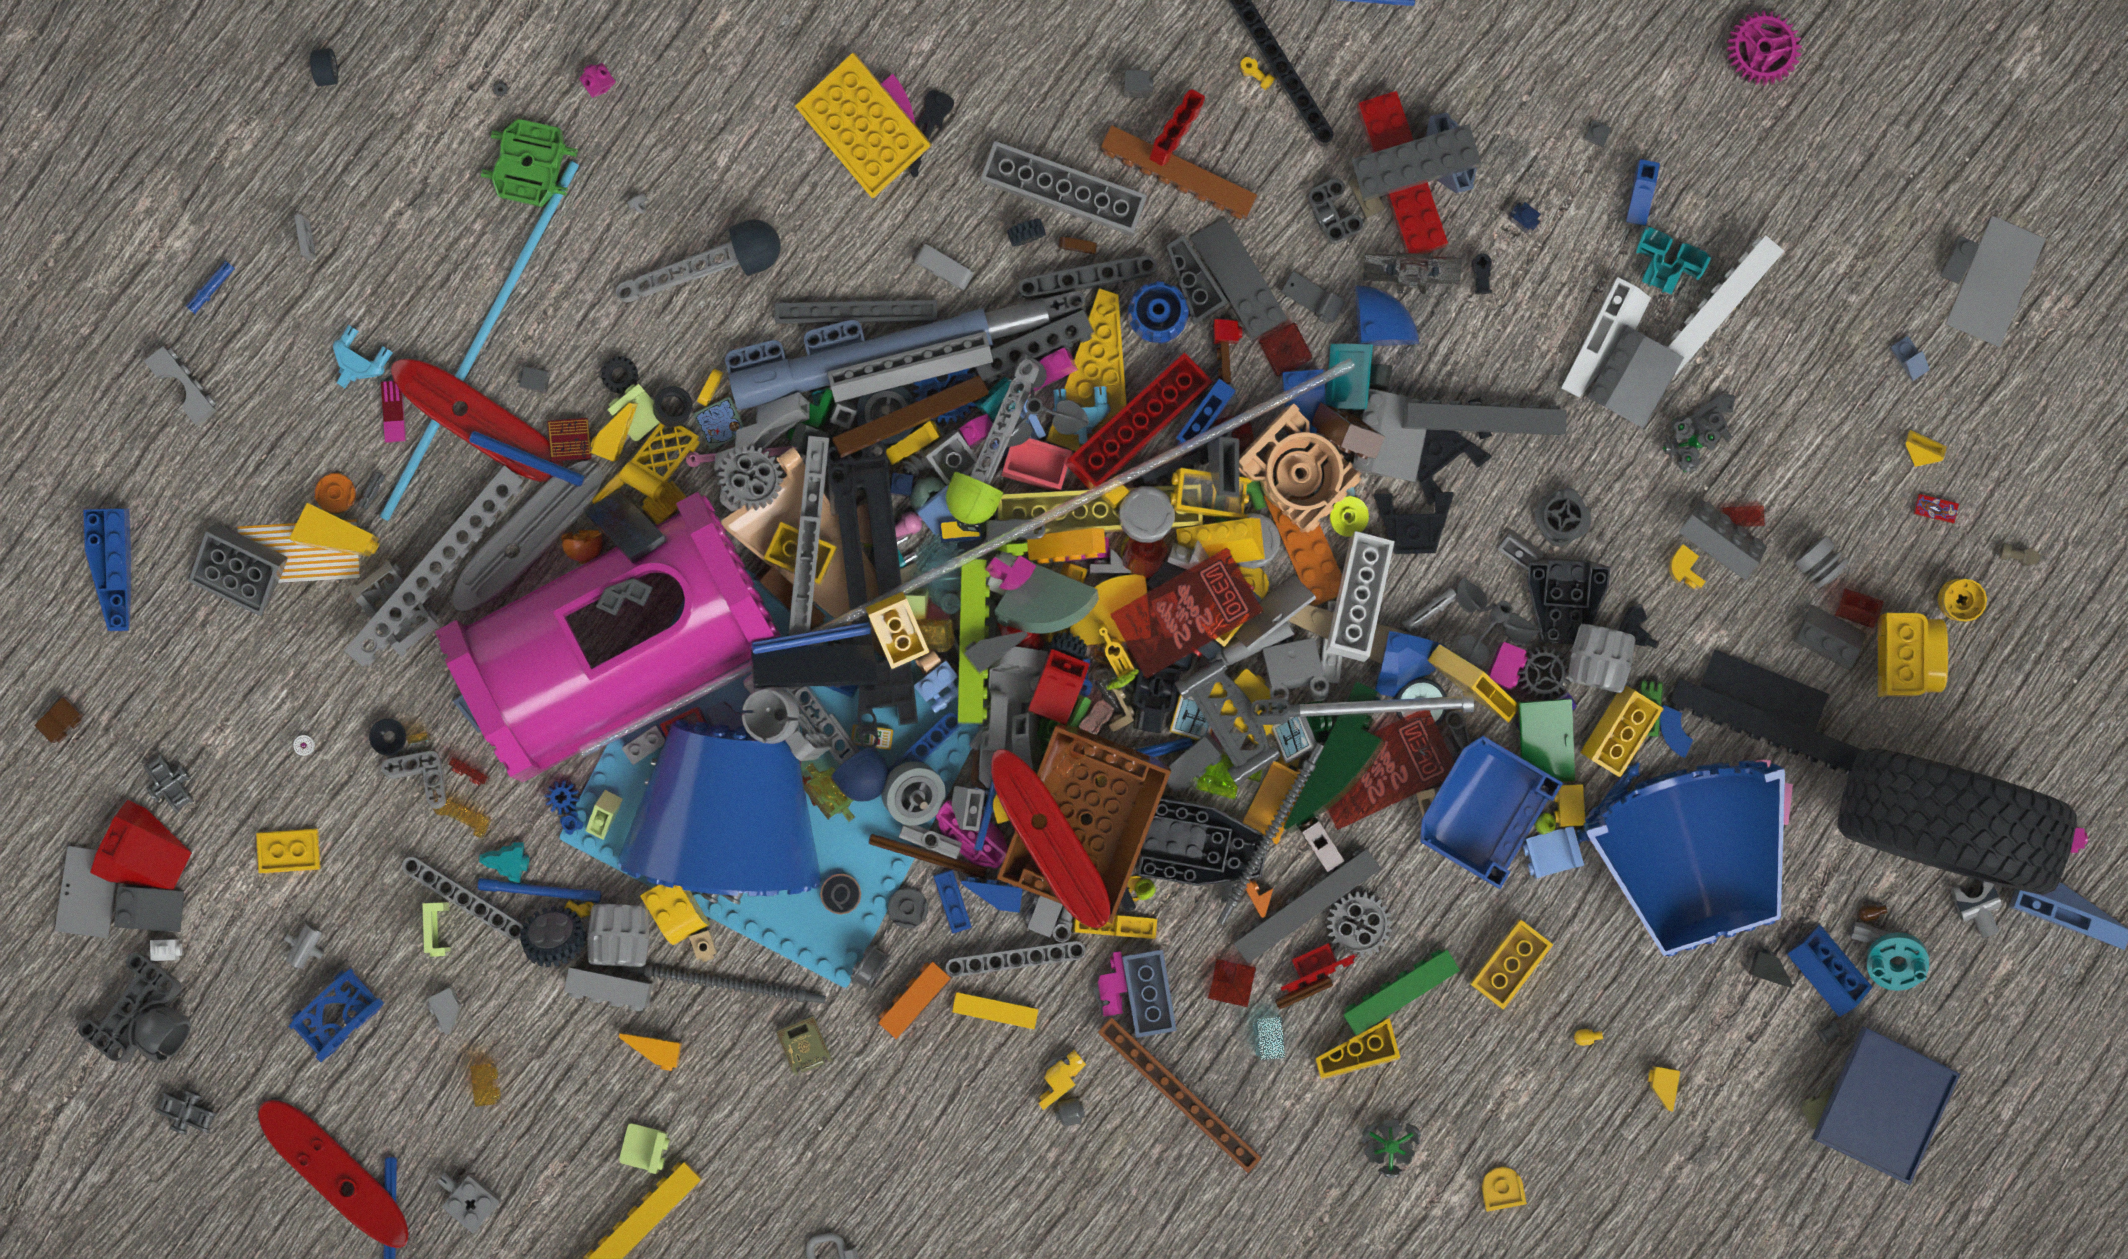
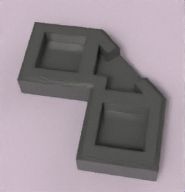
M634 578L606 587L596 607L616 616L625 598L644 606L653 587Z

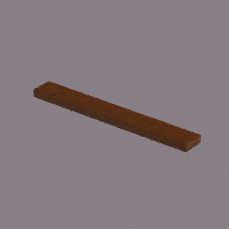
M979 375L832 438L833 443L842 458L987 396L989 391Z

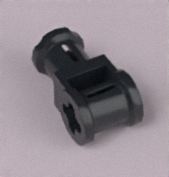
M1484 253L1478 254L1471 261L1474 279L1476 280L1475 295L1492 293L1489 280L1492 260L1489 255ZM1480 259H1482V262L1486 263V265L1482 268L1481 265H1477V262L1480 261Z

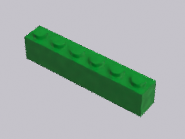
M1441 948L1430 954L1432 958L1428 961L1420 960L1413 965L1415 969L1407 972L1405 970L1396 976V981L1392 983L1390 981L1385 982L1379 986L1380 991L1375 994L1371 991L1362 997L1363 1001L1357 1005L1352 1003L1344 1008L1346 1012L1342 1015L1354 1034L1357 1036L1459 972L1460 969L1447 949L1442 951Z

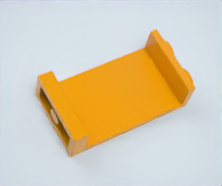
M1281 759L1278 762L1274 761L1242 822L1266 835L1265 830H1269L1268 825L1272 824L1271 820H1274V815L1278 814L1276 810H1280L1281 807L1279 805H1283L1284 802L1282 800H1285V795L1289 794L1288 789H1292L1291 784H1295L1294 779L1298 778L1297 774L1301 773L1300 769L1297 768L1296 771L1290 769V764L1285 763ZM1284 817L1285 822L1281 823L1282 827H1279V832L1275 833L1276 838H1272L1273 843L1276 845L1284 831L1283 827L1288 817Z

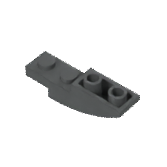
M1032 697L1019 699L1018 715H1013L1012 719L1013 753L1027 763L1037 774L1041 750V740L1037 738L1039 715L1028 711Z

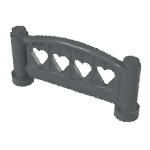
M1220 659L1213 661L1183 681L1179 679L1174 684L1184 700L1192 696L1233 763V766L1227 769L1238 787L1245 783L1244 780L1276 761L1277 757L1281 755L1275 745L1269 746L1263 725H1257L1252 721L1251 701L1240 687L1225 674V670L1228 668L1224 661ZM1216 682H1221L1223 685L1222 689L1227 691L1225 698H1208ZM1228 699L1232 700L1233 706L1238 710L1237 714L1219 715L1225 701ZM1237 717L1244 719L1243 724L1248 726L1247 732H1230ZM1252 734L1254 741L1259 744L1258 749L1240 750L1246 736Z

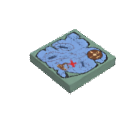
M730 396L693 414L711 451L735 440L736 430L744 428Z

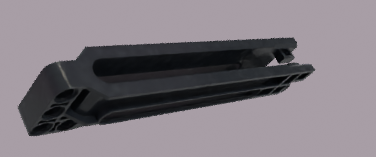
M881 442L861 449L862 456L859 459H854L849 454L842 457L839 461L831 460L830 454L833 451H838L835 446L831 447L827 453L829 482L838 507L852 625L869 622L870 624V618L865 609L868 607L855 499V493L858 490H863L867 494L879 601L903 591L886 449ZM875 446L882 449V454L878 457L873 456L870 452ZM836 471L844 474V478L840 482H836L832 478L833 473ZM871 632L870 634L853 637L854 645H873ZM887 657L884 661H877L875 659L878 678L877 685H859L857 719L860 742L864 748L870 747L872 749L876 747L879 740L877 720L872 709L896 707L899 726L918 724L911 661L892 669ZM864 714H870L873 717V722L870 725H864L861 722V717ZM867 734L875 737V743L871 746L866 745L863 741L864 736Z

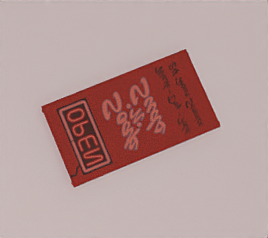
M1225 548L1110 615L1140 666L1143 675L1148 678L1264 611L1232 557L1230 550Z
M1431 710L1417 711L1370 733L1381 738L1385 745L1362 778L1348 793L1328 809L1337 830L1445 781L1455 763L1430 713Z

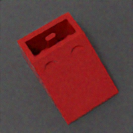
M1051 649L1046 657L1028 711L1066 725L1090 663Z

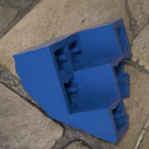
M1389 631L1375 690L1380 695L1397 696L1399 690L1408 682L1417 678H1424L1436 670L1427 660L1439 644L1445 648L1446 645L1421 637Z

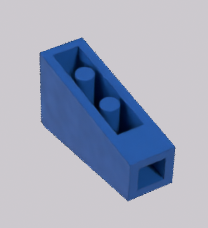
M1218 379L1176 437L1177 447L1186 454L1188 452L1194 453L1236 390Z

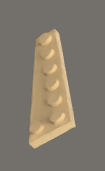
M1307 605L1291 617L1289 621L1296 626L1328 639L1334 612ZM1377 624L1369 659L1382 664L1389 631L1408 634V632Z

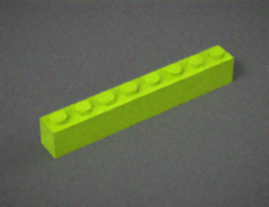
M962 559L958 724H982L983 719H987V707H983V699H987V687H983V681L988 678V668L981 674H978L964 656L965 648L973 641L978 643L980 640L989 637V626H985V618H989V605H985V597L990 595V585H986V577H990V574L985 570L988 566L985 559Z

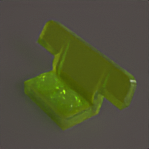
M1221 754L1222 759L1214 766L1210 764L1205 768L1207 771L1198 778L1196 789L1235 800L1238 787L1227 769L1233 766V763L1229 756ZM1262 769L1246 779L1260 782Z

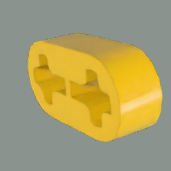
M716 368L713 369L698 397V403L706 407L708 406L722 380L723 372Z

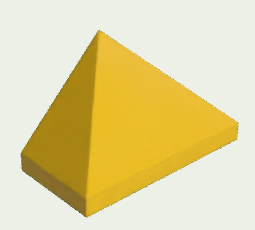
M1912 430L1908 432L1905 445L1915 467L1943 461L1947 446Z

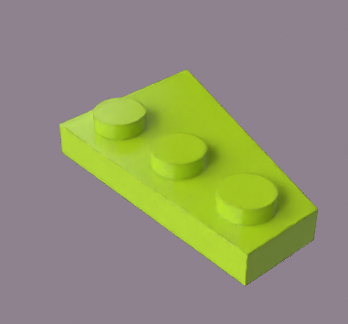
M1027 539L1023 541L987 542V548L1012 553V556L1024 555V552L1028 551Z

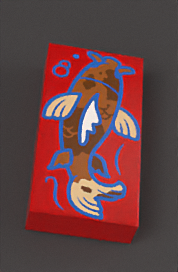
M1919 494L1914 515L1954 524L1959 504Z

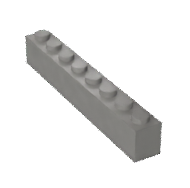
M981 332L827 373L834 400L839 402L993 362L986 332Z

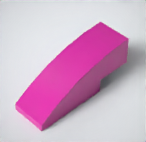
M892 74L881 84L916 125L909 99L900 82Z

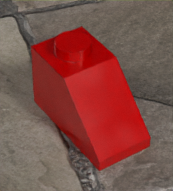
M1214 319V345H1218L1221 342L1238 344L1239 338H1242V326H1238V321Z

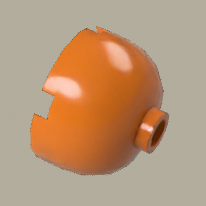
M579 530L578 534L573 535L572 532H568L561 536L565 554L570 559L578 561L579 564L589 562L590 559L596 558L601 552L603 540L602 533H599L598 530Z

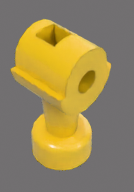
M1250 57L1242 59L1240 70L1246 77L1253 76L1261 82L1260 87L1266 91L1276 78L1271 74L1266 76L1258 68V63L1255 59L1253 60Z

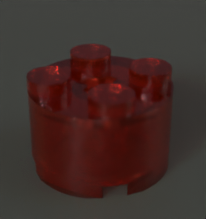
M1129 537L1122 554L1123 566L1134 574L1151 577L1161 567L1167 554L1168 548L1167 544L1165 545L1163 541L1164 538L1151 543L1139 542Z

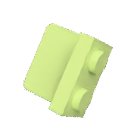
M633 384L626 389V395L621 399L619 397L614 399L609 404L610 408L607 410L615 417L628 403H638L628 435L637 442L660 424V422L653 413L654 401L639 384L636 386Z
M633 1123L629 1124L619 1158L620 1163L657 1174L664 1166L665 1158H662L664 1150H667L670 1138H667L668 1132Z

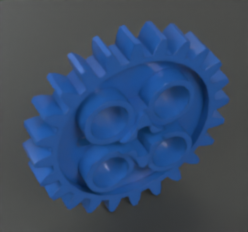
M968 368L948 373V379L945 382H939L937 377L915 382L914 384L919 389L914 390V394L920 395L915 401L918 402L927 398V394L931 390L939 393L942 391V388L946 389L953 375H956V379L950 388L958 382L972 379L975 373L968 374L970 369ZM970 402L938 416V423L945 419L946 423L949 424L951 418L957 423L958 416L964 420L963 413L971 414L969 407L975 408L976 405Z

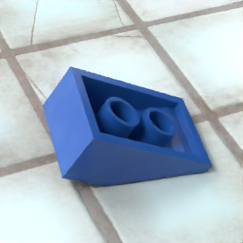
M1323 369L1283 372L1284 409L1295 404L1299 408L1298 411L1309 421L1310 433H1317V429L1311 423L1320 402L1326 404Z

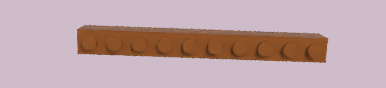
M1112 1017L1097 1031L1247 1173L1262 1159L1259 1154Z

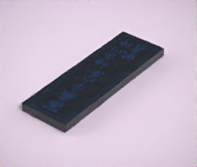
M619 489L585 510L586 515L632 563L637 562L667 541L665 536Z

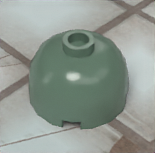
M927 477L915 481L910 495V503L916 511L945 488L946 484L935 477Z

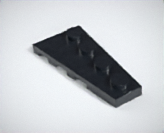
M1208 449L1142 474L1132 482L1134 488L1154 485L1162 478L1170 479L1173 473H1176V470L1180 468L1193 470L1195 468L1194 465L1199 463L1202 466L1208 464Z

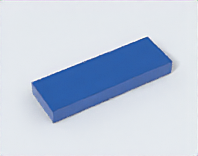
M953 869L934 875L933 877L952 934L972 928Z

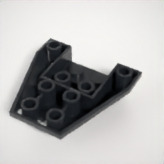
M1545 558L1529 561L1527 584L1542 643L1574 645L1580 625L1593 624L1609 588L1611 567L1587 560Z

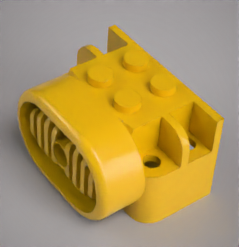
M1885 613L1877 616L1878 697H1912L1922 695L1925 692H1943L1948 678V633L1945 622L1942 619H1927L1923 614Z

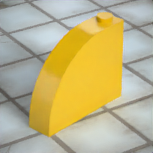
M1131 571L1129 575L1111 578L1095 586L1094 588L1097 589L1099 597L1097 604L1087 616L1070 626V633L1073 634V637L1079 636V640L1083 639L1084 644L1087 646L1105 644L1104 636L1099 633V624L1101 623L1106 624L1107 632L1111 638H1117L1121 642L1141 641L1142 638L1143 640L1150 639L1151 629H1149L1150 631H1148V628L1146 629L1148 625L1150 627L1145 574H1141V571ZM1139 604H1140V610H1141V608L1143 607V609H1142V611H1141V612H1143V614H1144L1143 619H1142V616H1140L1141 614L1138 613V611H1137V609H1136V608L1139 606ZM1131 618L1137 627H1132L1131 622H1129Z
M1439 644L1427 660L1461 690L1473 692V699L1509 723L1518 711L1519 704L1484 671Z

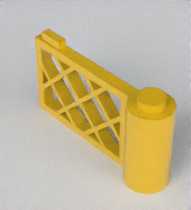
M660 423L631 462H628L623 467L619 479L653 500L661 498L665 492V483L689 451L694 452L700 444V441H698L699 436L681 425L673 427L675 433L663 435L662 429L665 425ZM688 436L691 438V441L688 444L680 445L678 437ZM676 437L677 446L666 448L664 439ZM662 440L663 448L651 450L650 445L653 441ZM679 451L677 459L668 460L667 452ZM665 454L666 461L654 463L652 455ZM650 455L651 464L643 465L638 462L641 457ZM667 465L668 471L663 477L656 473L655 467Z

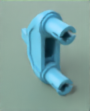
M347 325L340 339L333 343L334 353L340 367L339 373H341L337 384L343 388H346L351 380L355 382L357 378L364 379L383 375L385 370L383 367L393 354L392 351L382 346L374 361L369 362L350 350V344L357 333H359L358 330L350 325Z
M1101 386L1102 395H1100L1099 387H1094L1095 405L1082 408L1088 417L1089 424L1074 433V435L1079 434V445H1084L1087 442V434H1092V429L1111 411V407L1107 404V387ZM1059 389L1053 390L1055 406L1053 411H1056L1057 404L1060 401L1066 400V389H1061V398H1059Z

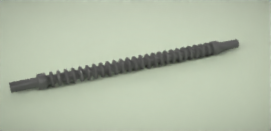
M1317 743L1308 760L1303 762V769H1300L1301 773L1297 774V779H1294L1295 784H1291L1292 789H1288L1289 794H1286V799L1282 800L1284 802L1283 805H1279L1281 807L1280 810H1276L1278 814L1274 815L1275 819L1271 820V825H1268L1269 830H1265L1266 835H1262L1263 840H1260V845L1256 846L1258 848L1257 851H1253L1255 854L1251 856L1252 860L1248 861L1249 865L1245 866L1246 870L1242 871L1243 876H1239L1240 881H1236L1237 886L1233 887L1235 890L1231 891L1232 895L1227 897L1225 901L1227 904L1217 920L1220 924L1224 925L1233 908L1238 906V899H1241V894L1245 893L1243 891L1244 888H1248L1246 885L1247 883L1250 884L1249 879L1253 878L1252 874L1256 873V868H1259L1258 863H1262L1261 858H1265L1264 853L1268 852L1266 849L1271 847L1269 844L1270 842L1273 843L1272 838H1276L1275 833L1279 832L1278 828L1282 827V822H1285L1284 817H1288L1287 812H1291L1290 807L1294 806L1292 803L1297 801L1295 798L1296 796L1299 797L1298 792H1302L1301 787L1305 786L1304 782L1308 781L1307 777L1311 776V771H1314L1315 763L1325 746Z
M652 965L623 968L624 972L643 974L647 978L653 976L654 979L659 977L660 980L665 978L666 981L668 979H671V981L675 979L677 982L681 980L682 983L687 981L688 984L693 982L694 985L697 983L700 986L705 984L706 987L711 985V988L717 986V989L722 987L723 990L728 988L729 991L731 989H734L735 992L740 990L741 993L745 991L746 994L751 992L752 995L756 992L757 995H760V993L763 996L768 994L769 997L774 995V998L780 996V999H783V997H786V1000L792 998V1001L797 999V1002L802 1003L810 1001L825 1004L826 1000L824 995L806 993L805 990L801 989L796 991L794 988L791 991L790 988L785 990L784 987L780 989L776 986L774 988L773 985L768 987L767 984L762 986L761 983L758 985L755 982L750 984L749 981L744 983V980L738 982V979L733 981L732 978L727 980L726 977L721 979L720 976L718 978H715V976L710 977V975L705 977L704 974L699 976L698 973H695V975L692 972L687 974L686 971L681 973V970L675 972V969L669 971V968L666 970L663 967L658 969L657 966L652 968Z

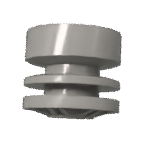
M1827 535L1818 540L1794 562L1802 573L1810 569L1814 571L1810 575L1809 581L1817 577L1820 578L1814 584L1817 589L1833 581L1849 563L1847 557L1839 562L1837 561L1843 554L1841 551L1831 555L1830 552L1835 544Z

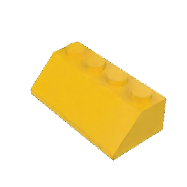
M1246 518L1176 529L1178 545L1193 550L1198 540L1210 558L1209 565L1220 559L1226 565V559L1231 555L1232 558L1228 559V564L1265 559L1260 518Z
M1625 685L1624 690L1615 695L1580 753L1621 778L1664 708Z

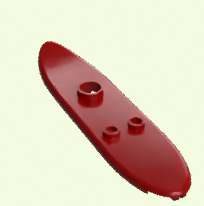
M400 359L392 364L391 374L397 387L411 403L431 419L520 476L539 482H547L553 477L469 441L472 432L475 431L550 462L549 441L536 429L467 383L437 366L415 359ZM458 401H463L468 406L467 413L463 416H457L453 412V406ZM562 461L552 462L561 467H564Z
M996 750L991 760V774L996 794L1007 817L1052 891L1064 908L1079 922L1093 928H1101L1106 925L1110 917V901L1104 882L1053 796L1038 775L1020 757L1009 750ZM1041 813L1046 816L1047 823L1044 827L1037 828L1033 825L1032 817L1035 814Z
M268 1100L261 1104L258 1110V1120L261 1129L273 1148L347 1220L366 1235L389 1247L401 1248L406 1245L409 1232L405 1217L395 1200L370 1173L313 1119L298 1108L278 1100ZM345 1181L354 1185V1193L350 1196L344 1195L341 1190V1186H343Z

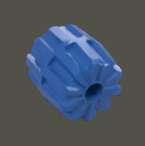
M1164 281L1145 284L1137 290L1130 300L1128 306L1130 326L1142 340L1148 343H1167L1176 338L1185 328L1189 312L1187 301L1177 287L1164 283ZM1161 309L1164 312L1160 315H1157L1153 312V310Z

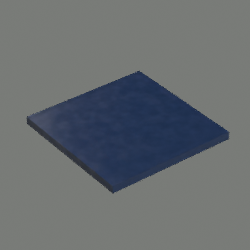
M1862 1026L1811 1139L1905 1184L1911 1185L1961 1074Z

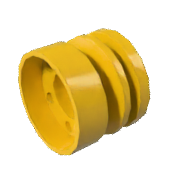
M1957 578L1948 581L1942 586L1938 593L1937 601L1939 609L1944 616L1951 620L1967 622L1975 620L1982 615L1986 608L1987 596L1979 583L1974 580ZM1958 595L1964 597L1962 604L1956 602L1959 599Z

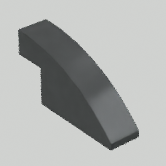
M1212 426L1207 431L1209 467L1215 490L1218 496L1238 498L1239 439L1231 438V428Z

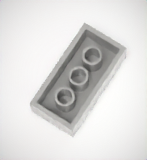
M569 967L564 992L569 993L568 997L580 999L586 996L589 997L588 1001L601 1003L603 1000L609 1001L608 1005L621 1007L623 1004L629 1005L631 1010L643 1011V1008L649 1007L654 983L578 967Z

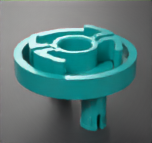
M1901 932L1889 933L1875 940L1870 946L1866 956L1867 970L1871 979L1879 986L1894 991L1907 990L1927 979L1929 970L1928 951L1925 945L1913 935ZM1896 956L1905 958V961L1901 964L1890 962Z

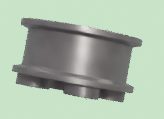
M868 945L863 953V959L855 964L850 977L852 984L855 982L866 988L867 993L878 982L892 956L891 954L885 955L877 950V945Z

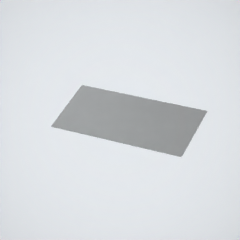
M1992 216L1946 324L2000 347L2046 238Z

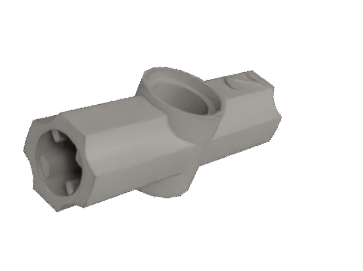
M903 824L899 838L954 859L957 858L962 842L918 825ZM929 834H933L936 837V842L932 846L925 843V837Z

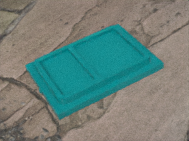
M1331 344L1325 399L1327 405L1338 409L1367 410L1372 344Z

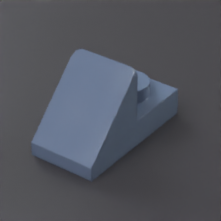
M1908 336L1890 347L1912 381L1930 370L1923 351L1919 352Z

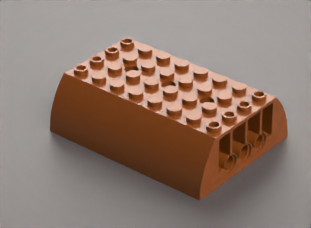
M1057 725L1037 775L1053 796L1098 870L1109 896L1110 917L1108 922L1112 924L1171 774V769L1152 756L1083 729L1067 725ZM1100 775L1105 776L1107 784L1105 786H1098L1095 781L1096 777ZM1041 813L1035 814L1032 817L1033 825L1037 828L1044 827L1047 823L1046 816ZM1084 813L1092 816L1093 820L1090 824H1084L1081 821V816ZM1015 830L997 879L1060 903Z

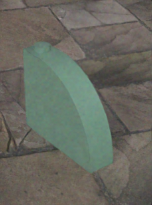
M1035 564L1036 568L1032 575L1020 588L1006 591L995 609V615L998 623L1006 627L1010 626L1029 633L1056 632L1076 624L1087 616L1099 600L1098 591L1096 588Z

